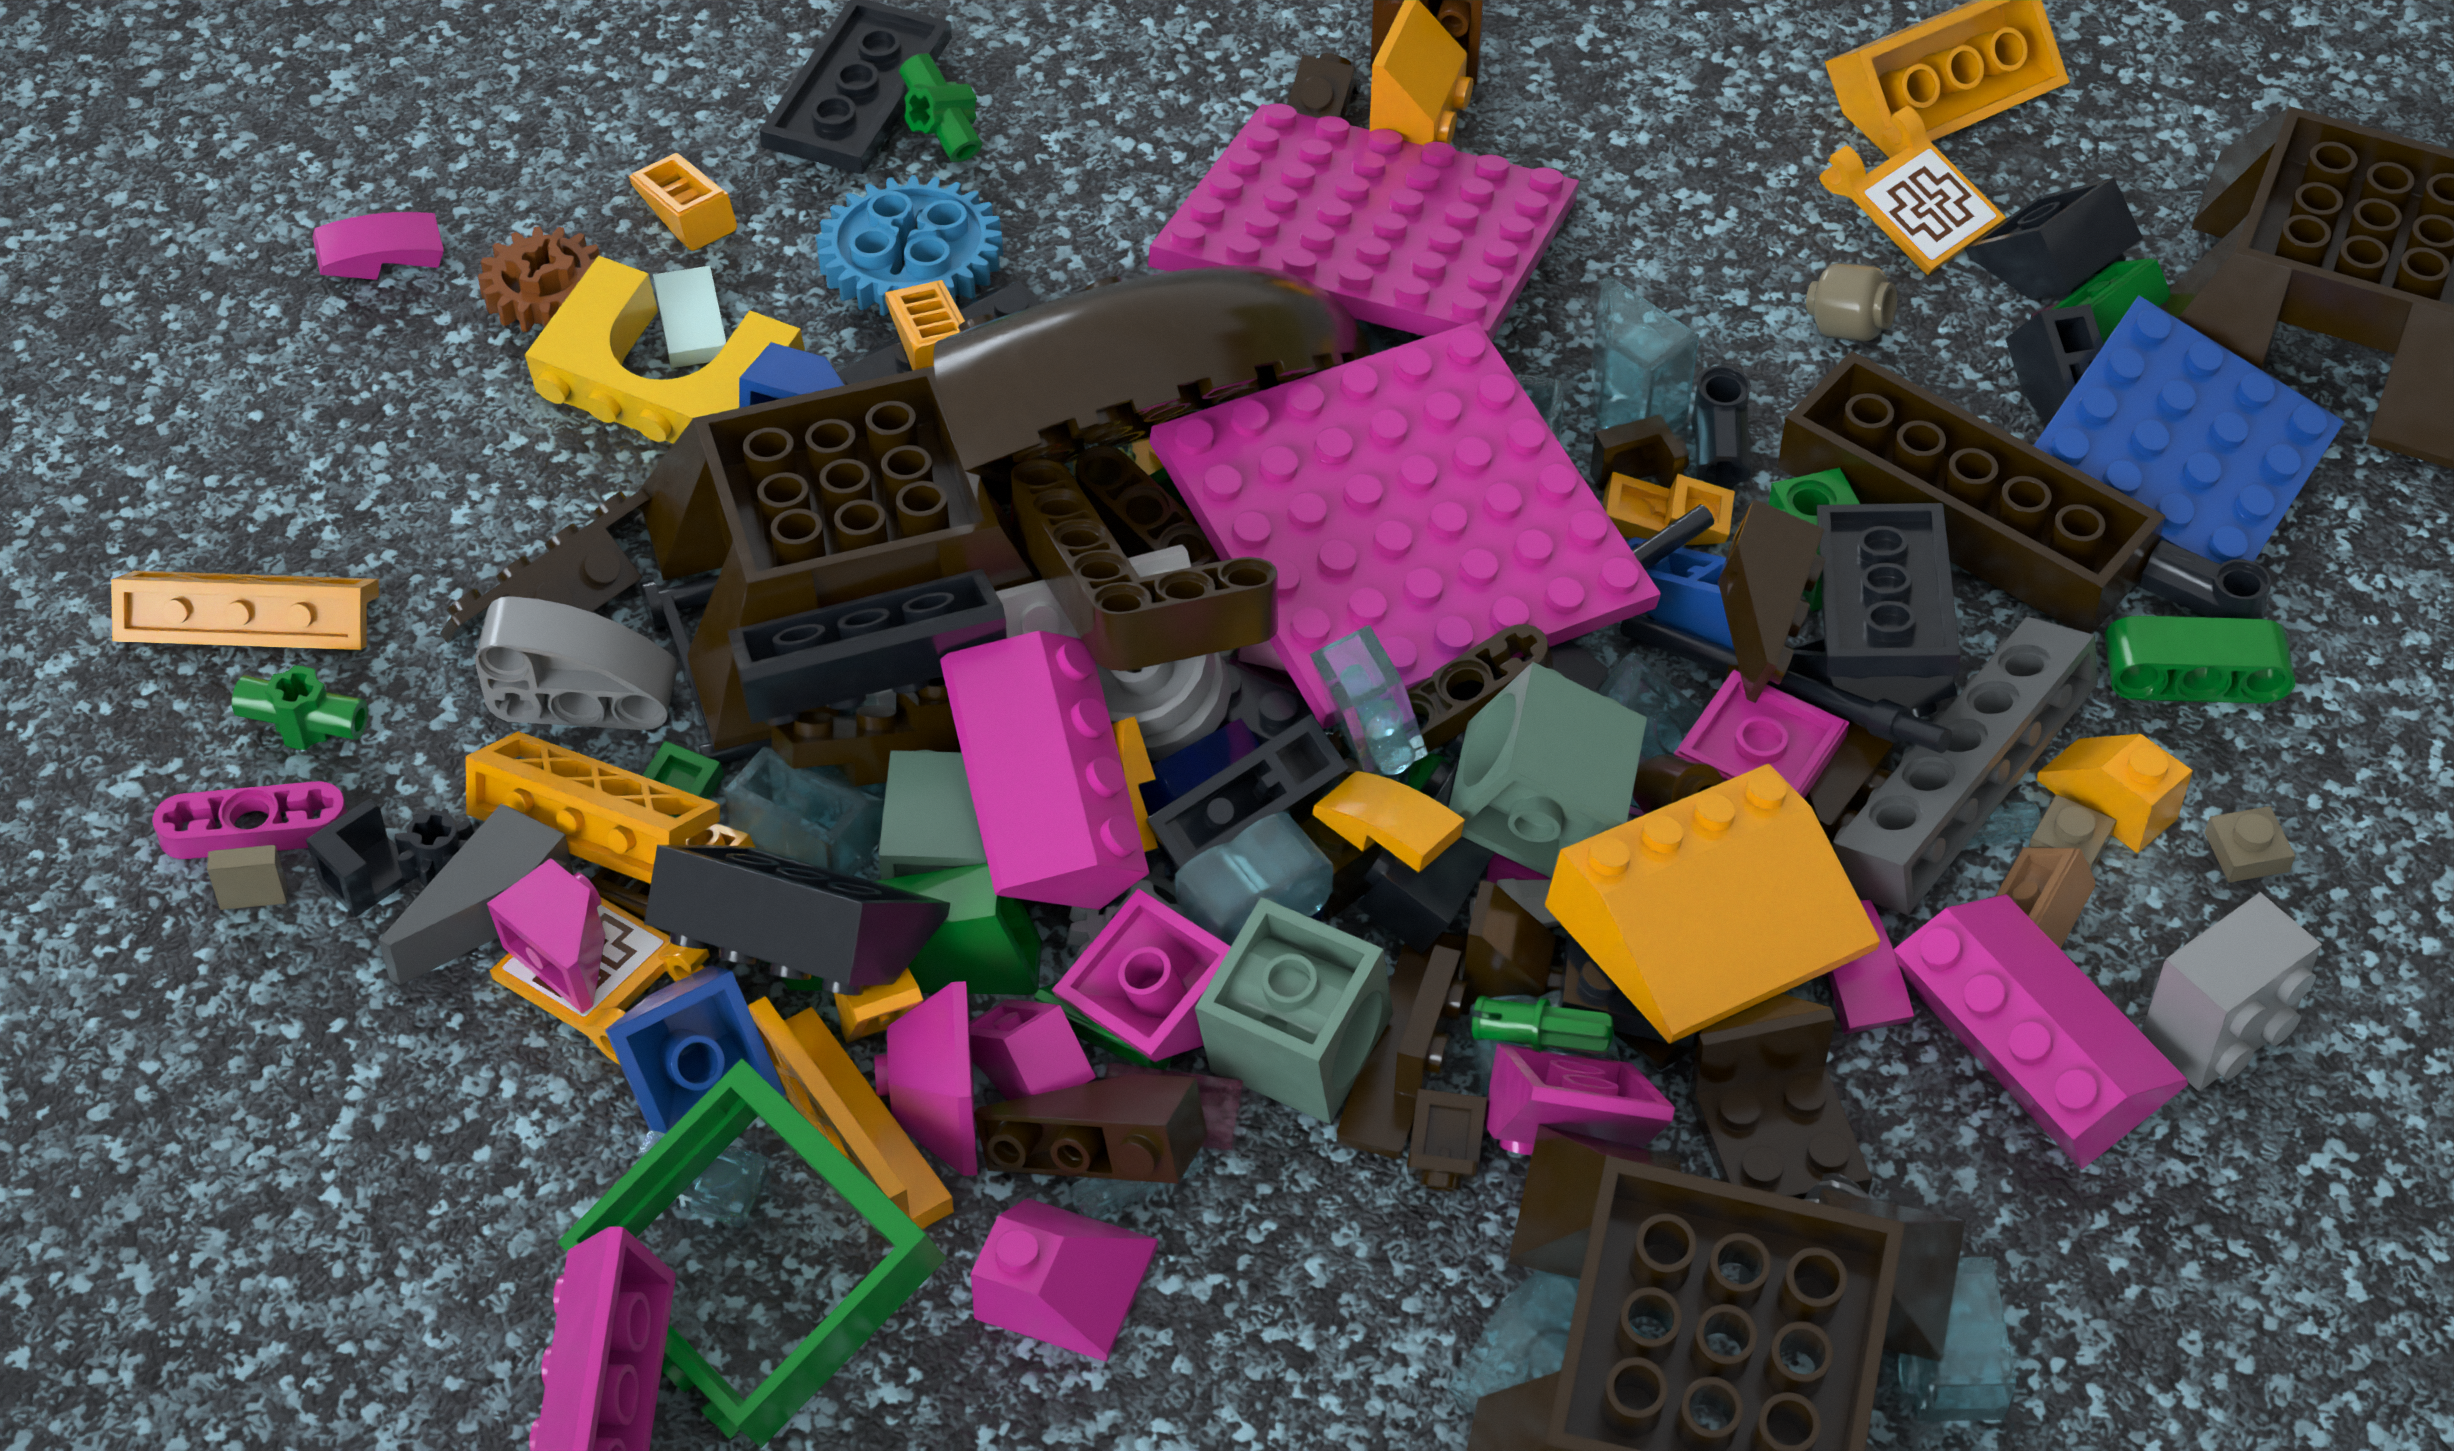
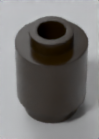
M1662 754L1648 759L1638 766L1632 796L1640 809L1647 814L1724 781L1721 774L1711 765Z

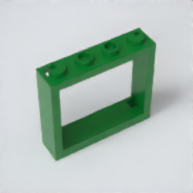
M741 1058L557 1243L568 1253L570 1248L608 1227H624L637 1238L757 1117L770 1127L882 1235L894 1249L746 1400L669 1323L662 1371L684 1393H687L695 1384L710 1399L700 1410L730 1440L742 1431L762 1448L947 1257L926 1233Z

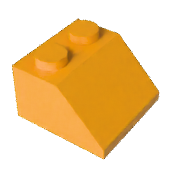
M1404 0L1372 64L1369 132L1376 129H1389L1401 134L1403 141L1424 145L1429 142H1443L1450 144L1456 128L1457 110H1466L1470 102L1473 78L1466 77L1467 52L1419 0Z

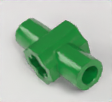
M929 53L917 54L906 60L901 65L899 74L909 89L904 97L906 102L904 118L912 132L922 131L925 134H935L953 163L964 162L972 158L980 151L982 141L972 126L977 119L975 113L977 97L970 85L946 82Z
M294 665L288 671L273 674L270 680L244 675L237 681L232 695V708L235 716L275 724L276 731L282 734L285 746L294 749L307 750L313 744L327 741L330 735L358 740L363 735L367 725L369 710L366 700L326 692L325 685L318 681L316 670L310 667Z

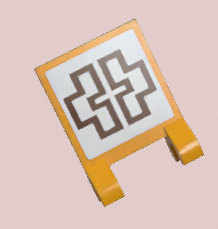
M1907 105L1891 116L1889 121L1893 126L1884 131L1879 138L1882 144L1896 155L1866 174L1860 156L1855 150L1846 145L1830 156L1828 161L1833 166L1823 171L1819 180L1830 192L1851 198L1928 276L1963 252L1964 248L2004 221L2006 217L1931 143L1921 117L1913 108Z
M600 897L601 905L597 907L606 936L594 1003L586 1012L582 1014L510 953L489 971L493 980L584 1033L609 1059L620 1065L605 1029L626 1014L624 1010L664 972H667L677 982L706 968L701 964L710 955L708 949L688 948L670 943V936L652 926L645 925L644 921Z

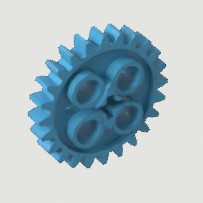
M911 175L907 185L899 186L890 177L887 178V188L882 190L868 183L865 185L866 196L862 198L856 194H846L847 207L832 205L830 207L832 219H822L820 222L822 234L816 235L820 273L821 275H826L827 287L829 289L839 288L842 301L857 296L858 309L860 310L868 308L873 303L879 304L880 315L882 316L890 312L885 300V292L943 280L955 304V295L957 294L971 299L975 298V284L989 286L991 284L990 272L1000 270L999 257L1004 254L999 216H993L992 204L990 202L979 203V192L976 190L962 195L961 183L959 182L951 184L946 189L940 188L939 177L932 178L927 185H919L916 175Z

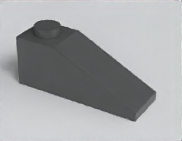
M501 803L379 939L389 979L402 985L498 938L499 935L487 906L489 901L550 858L571 875H574L566 835Z

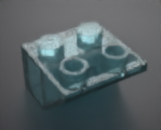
M772 746L763 747L724 790L730 828L750 834L757 849L854 876L880 845L887 785L877 783L854 787L834 765L792 769L774 751Z

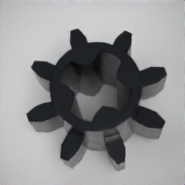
M448 809L426 811L419 815H413V819L408 825L407 833H397L394 836L399 854L397 860L402 878L408 880L418 876L419 881L426 888L474 834L470 820L462 821L456 825L454 818L449 815Z

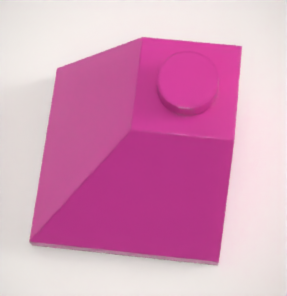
M1138 888L1055 985L1052 991L1057 998L1155 1062L1204 1046L1195 1006L1231 946Z
M966 981L950 983L887 1026L888 1054L875 1055V1081L878 1096L890 1095L892 1116L903 1131L963 1176L978 1175L974 1117L973 1060Z
M1026 1198L998 1215L970 1273L974 1319L1108 1362L1157 1251L1158 1239Z

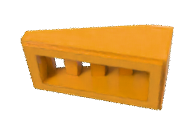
M674 153L629 176L634 189L675 237L691 251L698 250L733 233L737 228L736 218L728 193L678 153Z
M943 280L885 292L887 306L912 370L934 366L935 343L940 339L959 333L958 326L965 322Z

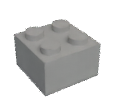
M2259 892L2165 959L2142 1033L2186 1077L2188 1083L2198 1092L2220 1076L2226 1080L2232 1079L2247 1066L2257 1049L2267 1042L2276 1046L2295 1030L2301 1019V1015L2297 1013L2300 1001L2316 980V975L2312 973L2322 944Z

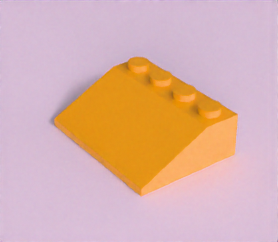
M1769 763L1561 849L1544 905L1669 1044L1874 952L1878 949L1881 941L1812 807Z

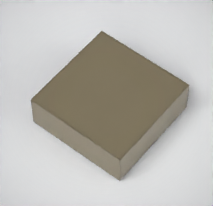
M276 845L208 851L207 871L220 910L287 904L288 885Z

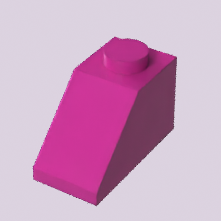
M550 858L489 901L487 906L503 948L582 1014L590 1009L594 1003L606 936L597 907L601 905V898L594 885L586 876L579 872L571 875Z
M1006 999L969 1021L972 1060L1008 1101L1086 1084L1096 1078L1060 1005Z

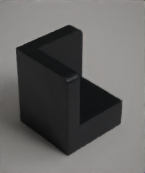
M367 799L306 839L318 881L355 918L416 878L408 880L402 878L397 860L399 854L396 844L388 838L380 807L371 799Z

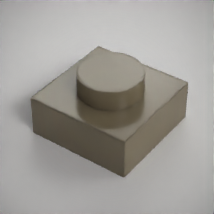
M2056 794L2032 835L2029 847L2081 848L2092 872L2113 835L2117 820Z
M2271 806L2209 817L2204 833L2228 883L2290 872L2295 854Z

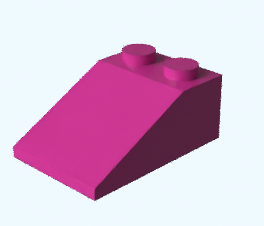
M1497 1043L1487 1097L1484 1126L1494 1139H1500L1499 1147L1525 1155H1532L1538 1124L1643 1148L1673 1121L1675 1107L1632 1063L1543 1050L1541 1053H1538L1529 1047Z

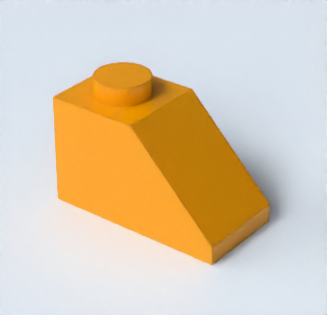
M2130 734L2078 738L2038 772L2036 781L2054 794L2116 819L2112 836L2138 854L2178 819L2193 770L2144 735Z

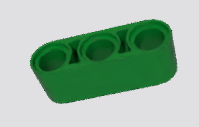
M2129 616L2116 620L2108 626L2104 633L2111 687L2117 695L2126 699L2261 704L2281 700L2289 695L2295 687V674L2287 632L2281 624L2272 620Z

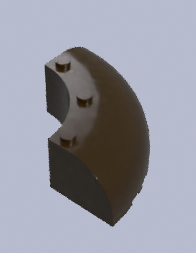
M1220 265L1162 272L1121 281L1119 276H1111L1088 285L1085 291L1035 305L994 319L993 314L977 316L961 323L958 326L959 333L938 340L935 343L933 357L942 407L964 471L1009 485L1011 484V471L1020 462L1029 459L1046 458L1067 464L1078 459V456L1085 450L1084 445L1097 443V445L1112 447L1119 445V447L1150 440L1152 426L1370 356L1372 352L1355 318L1345 306L1321 287L1299 276L1272 268L1247 265Z

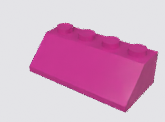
M1038 630L950 652L940 659L995 895L1100 910L1149 874L1096 661L1080 638Z
M2007 894L1947 907L1893 949L1906 984L2081 1170L2188 1085L2186 1077Z
M608 1227L568 1250L564 1274L558 1277L554 1287L553 1303L557 1319L552 1345L546 1348L542 1359L541 1374L545 1390L540 1417L534 1420L530 1430V1451H649L676 1273L624 1227Z

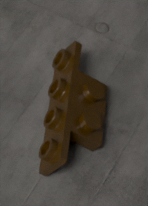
M645 488L639 490L628 499L622 491L616 493L593 511V515L596 517L595 521L581 530L578 529L575 523L568 525L545 543L546 548L549 550L547 553L532 563L526 555L520 557L496 576L500 582L499 585L484 595L475 588L456 600L447 609L451 617L440 632L441 636L447 643H450L483 621L489 605L501 597L512 596L541 599L569 605L592 613L598 612L636 586L643 578L612 538L611 534L636 518L651 499V496Z
M1442 932L1422 954L1404 942L1389 984L1393 1015L1363 1068L1355 1078L1337 1128L1336 1140L1339 1144L1393 1159L1402 1158L1413 1128L1418 1089L1426 1090L1431 1073L1441 1075L1451 1035L1445 1034L1450 1019L1459 1021L1463 1013L1469 988V982L1464 981L1467 949L1466 937Z

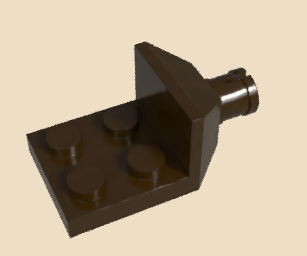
M1779 994L1702 1029L1699 1034L1688 1098L1722 1182L1803 1200L1806 1198L1810 1188L1822 1181L1824 1174L1836 1173L1848 1177L1857 1183L1866 1194H1869L1872 1176L1825 1067L1836 1020L1830 1007L1789 995Z

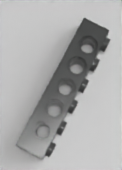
M2026 616L2009 637H2005L1999 642L1990 660L1978 674L1975 673L1969 677L1961 694L1946 711H1941L1933 722L1951 729L1952 740L1948 749L1942 754L1919 745L1908 749L1903 755L1899 766L1886 782L1871 792L1863 809L1849 825L1843 826L1837 832L1832 848L1859 899H1871L1873 904L1906 915L1912 912L2098 685L2095 635Z

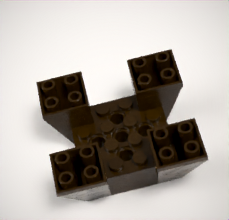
M2289 106L2221 150L2191 229L2214 235L2215 237L2222 238V240L2170 288L2171 295L2159 308L2262 371L2280 322L2395 354L2366 444L2454 470V150Z
M934 366L695 417L639 489L645 488L651 496V499L642 508V514L663 581L722 568L687 654L689 668L715 751L772 738V725H766L764 721L751 723L728 635L729 630L978 569L984 570L995 592L1044 580L1015 534L1013 522L1000 507V505L1011 503V484L1008 485L964 471L944 414ZM827 705L802 711L824 712L833 717L840 716L839 709H831Z
M1538 1124L1508 1263L1580 1280L1560 1371L1479 1397L1467 1451H1875L1868 1443L1867 1436L1882 1351L1885 1349L1941 1362L1966 1220L1824 1188L1820 1192L1819 1203L1682 1173L1680 1169V1156ZM1726 1263L1740 1264L1751 1272L1754 1281L1747 1284L1733 1283L1722 1275L1719 1266ZM1637 1317H1651L1663 1325L1667 1334L1661 1338L1647 1339L1638 1335L1632 1329L1629 1322ZM1715 1333L1728 1335L1737 1342L1741 1353L1735 1356L1718 1355L1707 1346L1704 1338ZM1790 1350L1802 1352L1812 1360L1816 1371L1808 1374L1793 1372L1782 1362L1780 1354ZM1699 1405L1712 1406L1724 1415L1727 1426L1718 1430L1705 1429L1694 1421L1690 1409Z

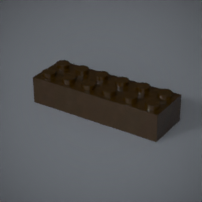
M1850 351L1785 417L1777 468L1795 478L1840 468L1860 504L1943 503L1949 561L2075 630L2089 634L2095 632L2142 578L2143 571L2150 560L2151 554L2159 543L2166 518L2164 514L1853 351Z

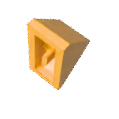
M908 967L893 985H864L863 995L860 996L834 993L840 1025L846 1043L887 1030V1026L923 1002L920 989Z

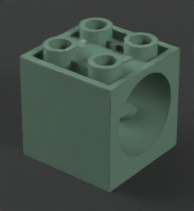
M1532 662L1467 724L1449 803V809L1465 819L1461 836L1552 879L1561 849L1627 822L1647 717L1622 706L1612 698L1602 696L1565 678L1555 670Z
M891 750L878 855L881 880L987 863L962 753L935 752L932 750Z
M1261 897L1195 1006L1210 1072L1331 1124L1353 1086L1355 1078L1363 1068L1393 1015L1384 949Z

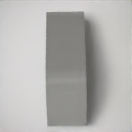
M512 596L501 597L489 605L475 655V664L487 708L502 720L520 723L635 730L655 729L662 726L667 720L678 669L675 658L668 651L620 623L569 605L541 599Z

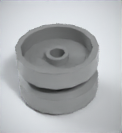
M1219 652L1126 671L1110 670L1096 662L1111 724L1135 716L1149 760L1163 761L1188 754L1207 741L1226 716L1232 690L1227 665Z

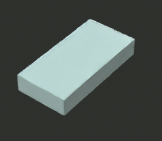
M710 266L653 274L670 367L676 368L711 362L726 344V338Z

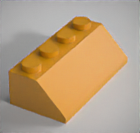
M1972 0L1824 61L1842 113L1889 158L1896 154L1890 152L1879 138L1884 131L1893 126L1889 121L1891 116L1907 105L1919 114L1924 123L1928 138L1932 142L2070 83L2042 0Z

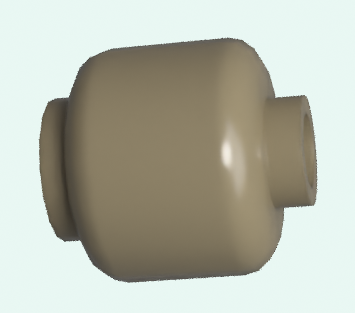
M1835 263L1829 265L1823 271L1819 281L1811 282L1806 296V309L1809 315L1814 316L1817 328L1824 336L1836 339L1870 341L1878 337L1882 329H1888L1892 325L1897 309V290L1893 283L1888 282L1886 274L1879 267Z

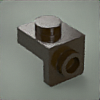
M1322 53L1319 58L1303 54L1287 105L1293 107L1297 113L1311 117L1335 116L1344 119L1351 95H1358L1362 85L1355 66H1351L1352 63L1349 60L1336 54Z
M1661 414L1626 424H1617L1594 433L1590 475L1599 490L1605 489L1612 472L1635 479L1655 475L1662 487L1670 489L1677 474L1683 475L1684 470L1689 466V455L1684 440L1680 435H1673Z
M1418 1089L1407 1172L1408 1175L1421 1176L1420 1187L1443 1192H1461L1462 1182L1477 1183L1487 1097Z

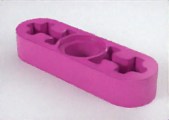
M315 781L177 794L167 798L158 805L154 811L152 822L160 847L167 855L177 859H194L208 857V851L266 845H276L277 851L308 848L306 839L346 814L347 809L343 795L336 786L327 782ZM322 809L320 818L312 819L314 811ZM251 811H261L269 815L262 825L253 829H240L234 826L240 816ZM288 811L286 812L288 822L283 823L281 812ZM215 818H219L222 828L217 829ZM191 821L188 825V830L181 831L183 823Z

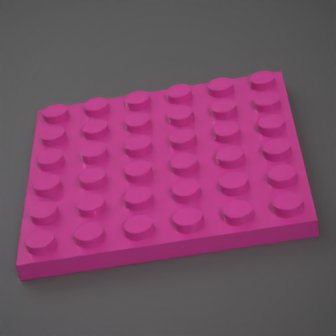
M1261 104L1151 243L1148 267L1164 271L1220 265H1247L1272 268L1299 276L1321 287L1345 306L1355 319L1425 337L1478 321L1492 342L1577 198L1579 180L1564 177L1562 173L1551 168L1530 169L1510 164L1507 159L1497 155L1476 156L1456 151L1453 146L1443 142H1429L1420 145L1403 141L1402 135L1393 130L1376 129L1369 132V129L1349 125L1346 120L1339 117L1325 116L1316 118L1299 114L1293 107L1286 104Z
M1478 321L1151 427L1150 445L1219 559L1224 561L1234 558L1254 557L1269 561L1276 567L1278 572V630L1276 635L1269 641L1322 729L1363 715L1381 703L1432 677L1435 670L1510 626L1528 624L1537 627L1545 634L1549 647L1656 609L1659 601L1660 591ZM1518 652L1514 654L1511 658H1521L1524 655L1521 652Z

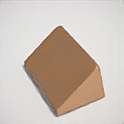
M2023 847L1995 896L2007 894L2061 949L2094 890L2095 878L2081 848Z

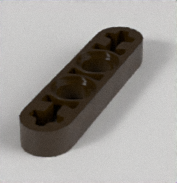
M1528 624L1513 625L1505 628L1435 670L1432 677L1381 703L1338 729L1330 736L1329 740L1349 767L1339 785L1355 771L1372 773L1388 778L1464 732L1468 722L1532 662L1545 668L1553 669V658L1545 634L1537 627ZM1518 652H1521L1526 657L1532 656L1526 662H1522L1517 657H1511ZM1491 667L1495 668L1497 676L1502 675L1501 679L1494 680L1490 670ZM1467 680L1479 681L1484 685L1481 693L1470 700L1460 701L1450 696L1451 691L1456 685ZM1419 713L1429 718L1426 726L1416 733L1402 734L1395 730L1398 721L1409 714ZM1385 734L1389 747L1384 748L1381 738L1377 739L1378 735ZM1357 751L1362 757L1367 756V758L1362 762L1356 763L1355 760L1347 758V756Z

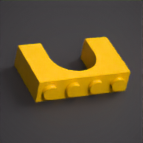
M598 255L528 349L525 358L535 390L546 400L556 404L564 402L589 412L600 421L606 423L617 422L633 428L653 441H667L674 444L693 418L739 408V377L770 342L805 351L800 328L749 310L719 354L702 369L684 377L666 380L649 379L633 374L622 366L623 361L658 312L650 277L646 272Z

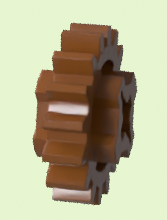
M534 227L532 237L524 238L521 234L514 232L511 234L513 244L506 246L495 243L492 246L494 258H482L481 267L483 273L478 274L482 299H485L486 309L489 314L499 312L502 325L506 326L517 319L520 321L522 332H528L534 323L542 324L544 329L598 255L600 256L599 248L596 244L586 246L585 235L579 233L567 239L563 227H558L552 235H544L541 227Z

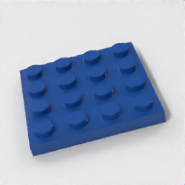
M2138 295L2038 438L2034 447L2164 514L2166 518L2159 543L2161 540H2164L2219 564L2233 559H2245L2254 562L2345 421Z

